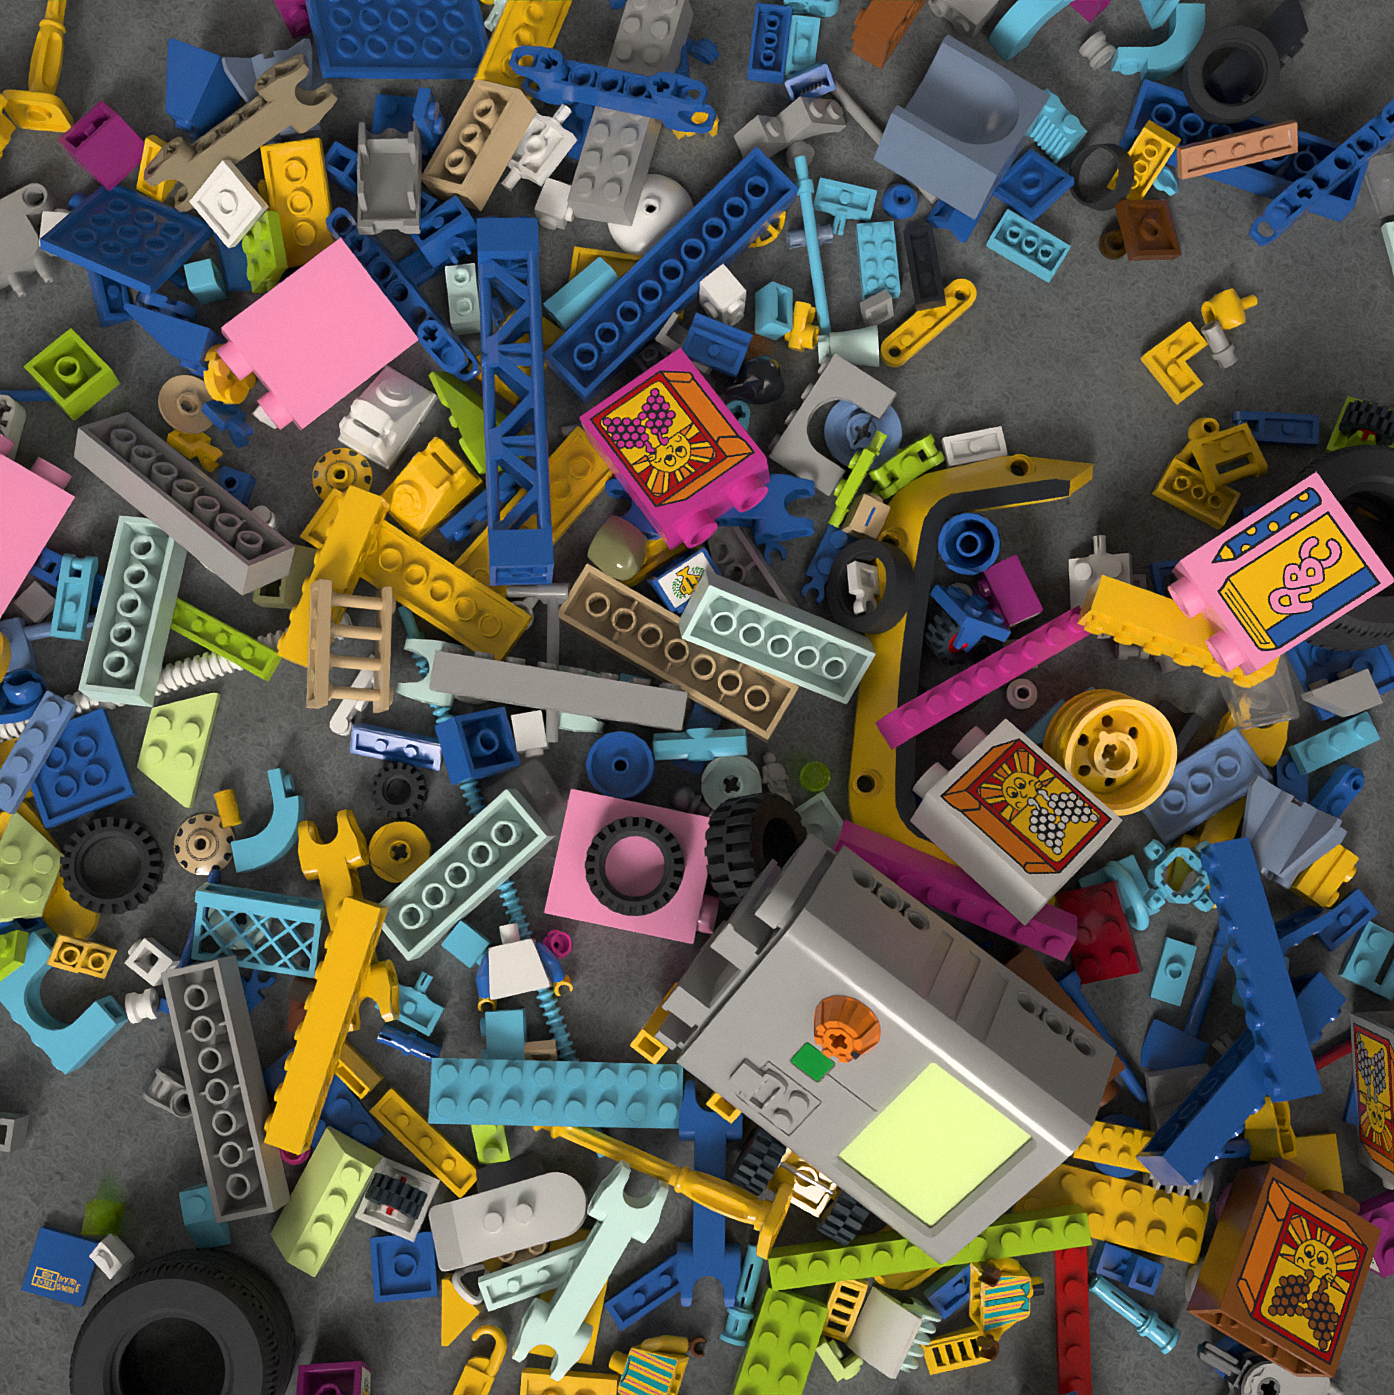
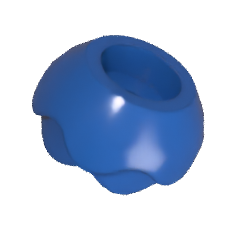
M905 183L891 185L886 189L882 198L883 209L893 219H904L913 216L919 204L916 190ZM902 198L903 202H899L898 199Z

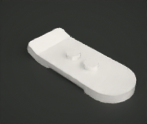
M552 1172L433 1206L429 1210V1220L439 1268L441 1271H450L572 1235L582 1226L587 1216L588 1198L585 1189L572 1176L560 1172Z

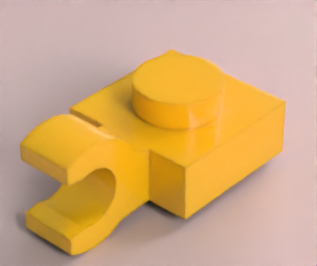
M175 429L168 434L166 441L168 445L190 460L197 456L205 470L213 472L220 466L216 460L223 453L218 448L210 445L211 438L205 433L188 434Z

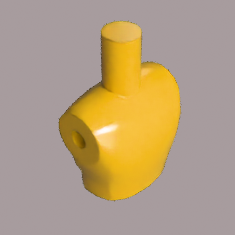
M1233 288L1216 294L1210 300L1203 303L1201 307L1204 322L1207 324L1218 320L1222 330H1230L1246 323L1244 310L1256 306L1257 298L1252 294L1239 299Z

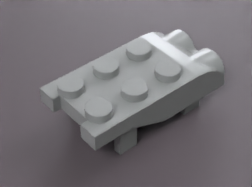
M413 121V131L408 132V134L400 133L394 128H388L383 133L374 135L367 131L365 122L359 123L357 158V229L359 235H374L382 232L384 229H398L405 234L420 233L422 147L421 134L415 121Z

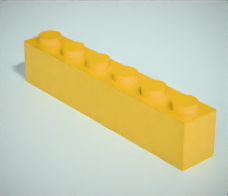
M349 485L347 492H343L338 501L339 511L335 520H331L327 526L325 544L315 554L313 572L311 576H307L304 580L301 600L299 604L293 607L290 613L291 623L287 632L281 635L278 641L277 648L279 651L277 655L308 668L310 586L319 579L332 580V590H335V593L353 594L390 507L383 497ZM334 606L331 608V620L334 621V624H340L347 607ZM333 636L332 639H330V646H331V644H332V641H333V639H334V636Z

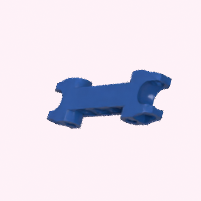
M519 46L514 49L509 61L512 70L517 75L525 77L521 84L523 91L529 97L549 104L569 106L574 102L659 119L669 129L694 133L711 131L717 116L712 106L705 103L709 95L708 88L701 81L680 74L659 72L651 77L564 59L558 50L542 46ZM530 55L534 58V61L530 67L518 65L520 58ZM532 81H535L540 88L531 89L530 84ZM696 89L700 91V95L697 99H693L687 92ZM695 112H703L708 114V119L704 123L696 124L692 121V116Z
M1394 99L1379 114L1306 175L1291 184L1264 209L1262 215L1252 223L1248 235L1259 246H1266L1272 243L1363 164L1394 141ZM1335 163L1339 164L1342 169L1336 167ZM1261 222H1266L1274 231L1273 235L1270 237L1260 235L1258 225Z
M340 207L336 208L326 218L327 228L336 240L341 238L439 366L444 371L454 374L458 379L470 383L482 372L480 361L471 349L444 321L393 259L390 251L377 235H359L357 219L348 210ZM346 216L350 220V224L342 229L343 233H339L335 228L338 218ZM390 268L388 277L382 279L383 272ZM408 290L407 298L400 301L401 294ZM423 312H426V319L424 320V322L419 324V316ZM468 358H470L473 362V368L470 373L463 375L459 371L468 365Z
M769 474L770 481L765 484L768 488V493L762 501L745 512H738L734 506L715 519L717 527H755V537L763 541H787L813 535V520L804 517H794L786 509L790 502L795 499L815 496V482L786 474ZM618 479L606 481L605 490L608 496L627 499L632 502L629 512L621 516V518L641 530L647 540H659L661 538Z
M685 1079L684 1095L679 1111V1141H694L695 1171L703 1172L726 1181V1142H742V1113L731 1124L713 1109L703 1108L696 1100L695 1079ZM693 1201V1242L677 1241L676 1275L680 1286L682 1306H691L692 1290L696 1281L704 1276H712L723 1285L725 1307H734L736 1289L740 1279V1242H725V1216Z

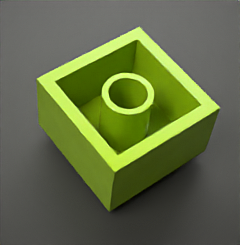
M72 328L24 365V368L33 380L73 421H76L120 384L112 369Z

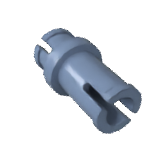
M816 223L819 248L822 247V244L833 243L831 224L820 226ZM805 229L786 231V243L789 250L807 247Z

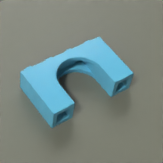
M49 926L33 931L28 936L25 964L0 982V1002L10 1012L11 1018L29 1033L32 1042L42 1048L51 1058L53 1066L66 1075L82 1067L129 1019L127 1013L111 995L95 1001L73 1024L60 1022L46 1011L42 1004L40 988L45 974L53 967L47 965L46 962L58 937Z

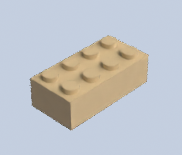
M476 79L421 175V181L440 200L448 201L456 195L464 207L482 211L537 110L520 89Z

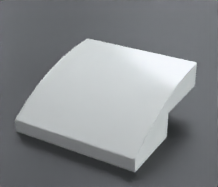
M873 1286L846 1345L877 1370L891 1379H896L923 1318L902 1306L901 1302Z

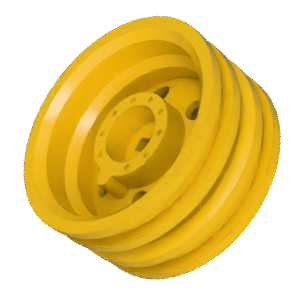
M1110 689L1089 690L1068 700L1052 717L1043 742V751L1117 816L1133 814L1152 804L1168 786L1177 760L1175 735L1164 715L1145 702ZM1135 727L1136 735L1129 736L1130 728ZM1081 734L1084 738H1086L1084 742H1078V739L1081 736ZM1106 778H1112L1114 782L1109 786H1105Z

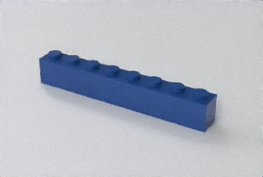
M1249 837L1213 843L1200 849L1201 865L1204 871L1207 872L1210 883V897L1216 904L1219 914L1218 925L1220 931L1225 936L1228 946L1227 957L1230 964L1234 967L1237 978V992L1243 999L1245 1006L1246 1024L1252 1031L1255 1041V1056L1261 1063L1265 1077L1264 1088L1270 1096L1272 1103L1323 1093Z

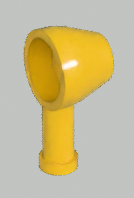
M1208 417L1195 420L1188 429L1190 441L1180 454H1177L1174 458L1188 465V461L1194 455L1189 445L1194 440L1220 432L1218 422ZM1204 425L1209 426L1212 432H1206L1204 429Z

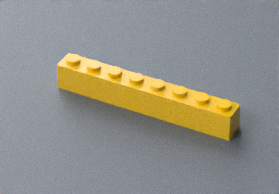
M354 895L346 896L344 901L341 900L335 911L337 922L334 931L331 930L325 941V949H328L325 959L320 961L315 971L314 978L317 979L314 992L311 991L305 1002L304 1009L307 1010L304 1022L299 1023L295 1032L294 1039L297 1040L294 1052L288 1055L285 1062L284 1070L287 1073L284 1083L281 1082L274 1095V1101L277 1102L274 1113H271L265 1122L264 1132H267L264 1143L297 1155H301L310 1149L389 907Z

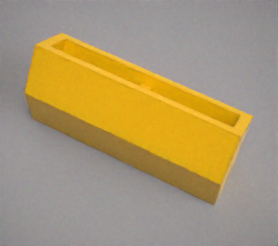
M345 1039L335 1074L362 1099L374 1089L384 1076Z

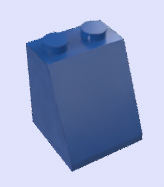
M170 37L167 55L166 113L175 120L174 125L190 133L189 138L195 142L235 112L241 95L225 73L220 55Z

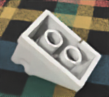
M386 365L366 390L354 400L349 415L343 417L339 423L341 435L338 440L390 472L418 430L419 423L423 422L438 397L436 394Z

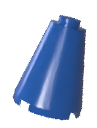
M971 512L959 514L950 519L943 526L939 534V553L949 569L959 574L974 575L990 568L999 556L1001 549L999 531L990 519L981 514Z

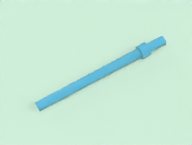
M798 156L794 158L798 180L795 182V185L799 188L797 196H800L819 333L820 335H829L831 326L812 201V193H814L813 180L809 179L806 156Z

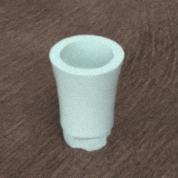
M877 325L850 331L830 332L829 335H818L819 365L823 363L826 357L832 359L836 353L853 365L879 367Z

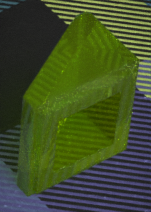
M93 1199L87 1202L81 1234L108 1236L111 1233L113 1236H119L125 1203Z

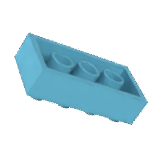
M1009 209L1003 215L986 244L988 248L1048 283L1071 248L1067 243Z
M894 221L857 224L855 235L862 301L885 289L892 298H899L901 291Z

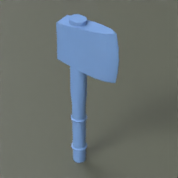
M96 614L88 616L87 628L93 627ZM20 617L0 621V631L8 637L12 649L11 661L6 673L19 668L38 670L31 641L52 637L50 636L52 621L26 626L25 619Z

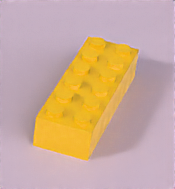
M1101 575L1088 589L1077 624L1084 626V630L1089 633L1111 635L1114 637V641L1120 644L1132 645L1133 643L1144 647L1143 650L1148 654L1170 656L1179 665L1198 666L1203 668L1205 674L1214 677H1221L1222 675L1233 679L1234 684L1246 688L1256 686L1273 676L1280 659L1279 656L1247 676L1239 666L1230 672H1226L1214 659L1206 645L1205 640L1216 633L1201 612L1189 619L1179 609L1173 599L1105 575Z

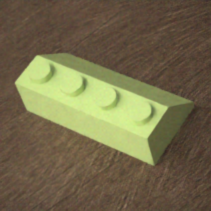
M331 1126L326 1128L290 1196L291 1201L285 1205L270 1233L285 1260L314 1278L328 1261L383 1158L382 1155Z

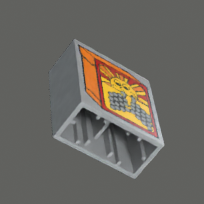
M1394 1010L1350 1013L1353 1078L1359 1126L1356 1125L1359 1163L1382 1178L1385 1188L1394 1190Z

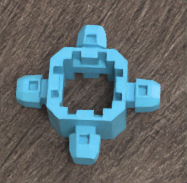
M1151 839L1143 846V851L1150 861L1155 860L1148 868L1147 880L1155 889L1150 888L1143 897L1146 906L1150 910L1160 908L1166 903L1164 899L1169 903L1189 904L1193 900L1192 904L1204 912L1209 911L1215 905L1208 890L1203 891L1209 884L1207 872L1204 871L1201 865L1200 849L1211 845L1208 841L1198 843L1192 848L1193 852L1189 848L1180 847L1169 848L1165 851L1166 847L1154 839ZM1176 857H1182L1195 870L1194 873L1197 875L1194 879L1195 881L1182 894H1176L1163 881L1164 878L1161 876L1164 872L1163 869Z

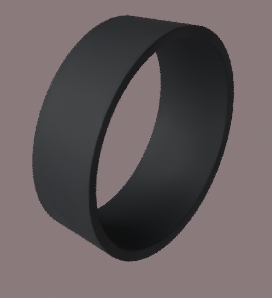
M1111 143L1086 147L1077 154L1070 166L1069 175L1074 177V185L1069 188L1070 192L1079 203L1093 210L1106 211L1115 208L1114 205L1127 197L1133 185L1134 166L1130 155L1122 147ZM1103 148L1108 150L1116 159L1118 165L1117 183L1107 198L1097 203H1088L1083 198L1079 188L1080 170L1084 161L1092 152Z
M538 1153L476 1170L478 1193L546 1174Z

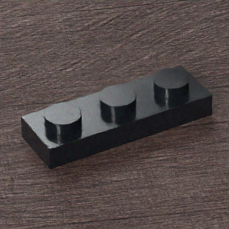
M932 225L903 230L916 312L946 306Z

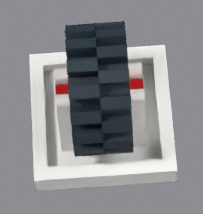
M383 1157L372 1177L355 1218L415 1242L440 1180Z

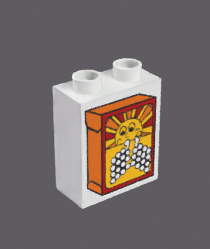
M1005 719L988 736L977 726L971 729L952 751V755L960 762L950 771L946 770L939 762L927 770L913 787V791L923 800L910 822L1022 924L1026 925L1102 846L1123 820L1011 722Z

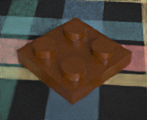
M1121 200L1114 205L1129 261L1174 260L1182 255L1167 200Z

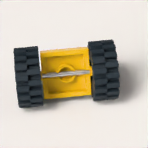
M755 1124L737 1158L729 1180L756 1196H759L765 1188L776 1194L782 1182L794 1185L791 1203L818 1217L816 1230L844 1246L848 1245L851 1239L853 1240L856 1236L857 1230H860L862 1222L869 1214V1210L762 1127Z

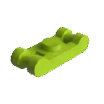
M931 433L923 435L868 473L872 481L878 483L880 487L879 493L883 499L894 495L899 489L945 460L942 451H937L934 445L935 439ZM922 449L927 456L923 461H921L917 453ZM889 471L894 477L893 481H890L887 476Z

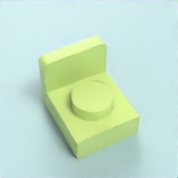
M824 1335L820 1336L816 1351L838 1382L842 1378L848 1380L855 1376L861 1369L860 1365L863 1364L862 1358L853 1352L841 1361L844 1354L836 1341L832 1339L829 1342Z

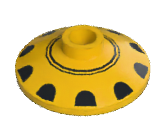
M348 448L334 449L325 453L317 461L312 474L313 486L323 501L326 500L334 487L342 493L347 492L349 485L369 492L372 484V470L368 461L357 451ZM338 471H345L343 479L338 480L335 478Z

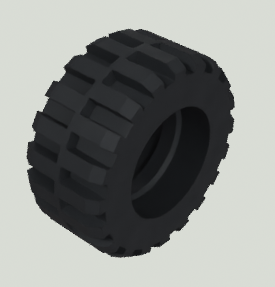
M761 792L729 798L716 808L714 814L709 819L708 824L710 827L705 833L707 846L704 848L705 857L708 860L706 868L708 874H711L713 889L719 892V899L728 905L727 907L732 911H735L754 881L772 859L778 862L777 865L782 869L807 838L806 835L808 833L806 827L802 826L800 814L793 810L794 806L791 802L776 793Z

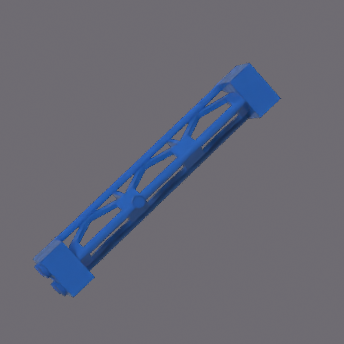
M491 215L484 218H476L490 586L552 584L554 560L538 218H530L523 215L514 218H499ZM518 280H526V286ZM491 286L517 310L494 335ZM529 333V343L514 344L524 334ZM517 366H530V376L526 375ZM494 375H497L522 400L499 426H496ZM533 423V435L516 436L527 424ZM517 456H534L535 470ZM498 466L527 492L522 500L501 521ZM537 514V529H519L532 515Z

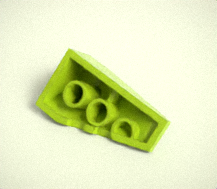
M432 371L429 377L441 403L450 408L452 413L449 421L452 427H458L461 432L462 438L459 440L463 451L479 474L486 473L483 398L453 374L446 371ZM496 409V426H499L507 417L498 409ZM522 429L516 436L528 434ZM517 456V457H519V458L522 460V459L525 458L526 456ZM498 466V472L504 471L500 466Z

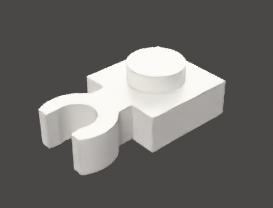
M854 561L847 565L849 593L856 595V601L853 605L854 613L859 615L866 611L867 615L878 606L877 601L874 599L880 595L878 568Z

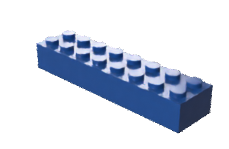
M1144 79L1134 97L1118 146L1129 151L1149 120L1180 138L1181 141L1177 147L1276 123L1253 115L1249 119L1236 124H1214L1202 119L1190 108L1183 91ZM1297 130V153L1201 176L1274 200L1341 144ZM1175 148L1166 164L1177 167V148ZM1369 160L1308 212L1341 222L1354 209ZM1335 163L1336 167L1342 169L1339 164Z
M1321 972L1290 978L1309 1046L1316 1043L1322 1037L1323 1032L1321 1030L1327 1023H1331L1338 1018L1342 1012L1340 1007L1347 1000ZM1248 1026L1135 1156L1162 1185L1193 1186L1200 1182L1206 1174L1204 1169L1211 1161H1216L1224 1154L1226 1150L1224 1145L1229 1139L1236 1137L1244 1130L1246 1126L1244 1122L1250 1114H1255L1264 1106V1098L1267 1095L1264 1088L1265 1077L1261 1063L1255 1056V1041L1252 1031Z

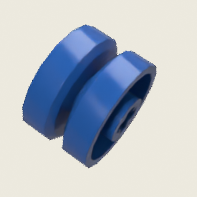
M617 731L607 733L594 743L588 752L586 769L588 778L596 790L608 797L632 800L645 793L653 783L656 763L653 753L644 740L633 733ZM619 760H623L627 764L626 769L621 772L615 769L618 766L616 762Z

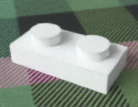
M1001 426L944 437L941 440L947 469L1008 455Z

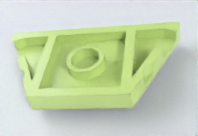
M209 693L151 709L137 768L187 808H193L221 696L218 693Z
M17 812L11 815L0 841V923L13 921L16 918L42 917L59 875V870L62 867L60 857H64L57 848Z

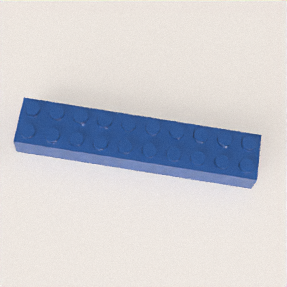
M756 146L544 352V363L587 405L659 334L673 312L679 315L699 295L700 281L722 264L728 267L795 202L799 188Z

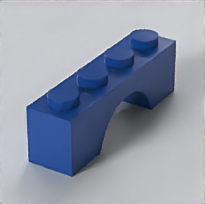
M335 141L324 157L327 179L329 182L358 198V154ZM421 191L422 219L439 207L437 199Z

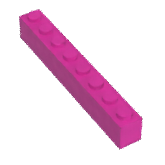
M1078 605L875 722L890 749L896 748L1090 635L1091 633L1084 630V626L1077 624L1081 607Z
M844 820L833 843L832 849L835 852H838L845 845L916 900L1061 961H1064L1077 939L1076 915L1046 903L1024 925L962 868L850 821Z

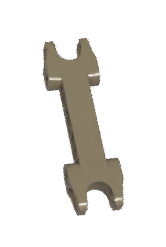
M298 54L285 61L276 63L257 79L254 88L259 95L191 145L182 137H176L163 146L145 168L144 180L150 186H156L170 179L183 183L184 186L174 196V207L180 212H186L194 208L189 201L222 160L230 159L234 165L288 126H291L297 133L308 131L319 123L338 100L337 89L331 83L324 84L315 90H305L297 86L310 70L309 60L304 54Z

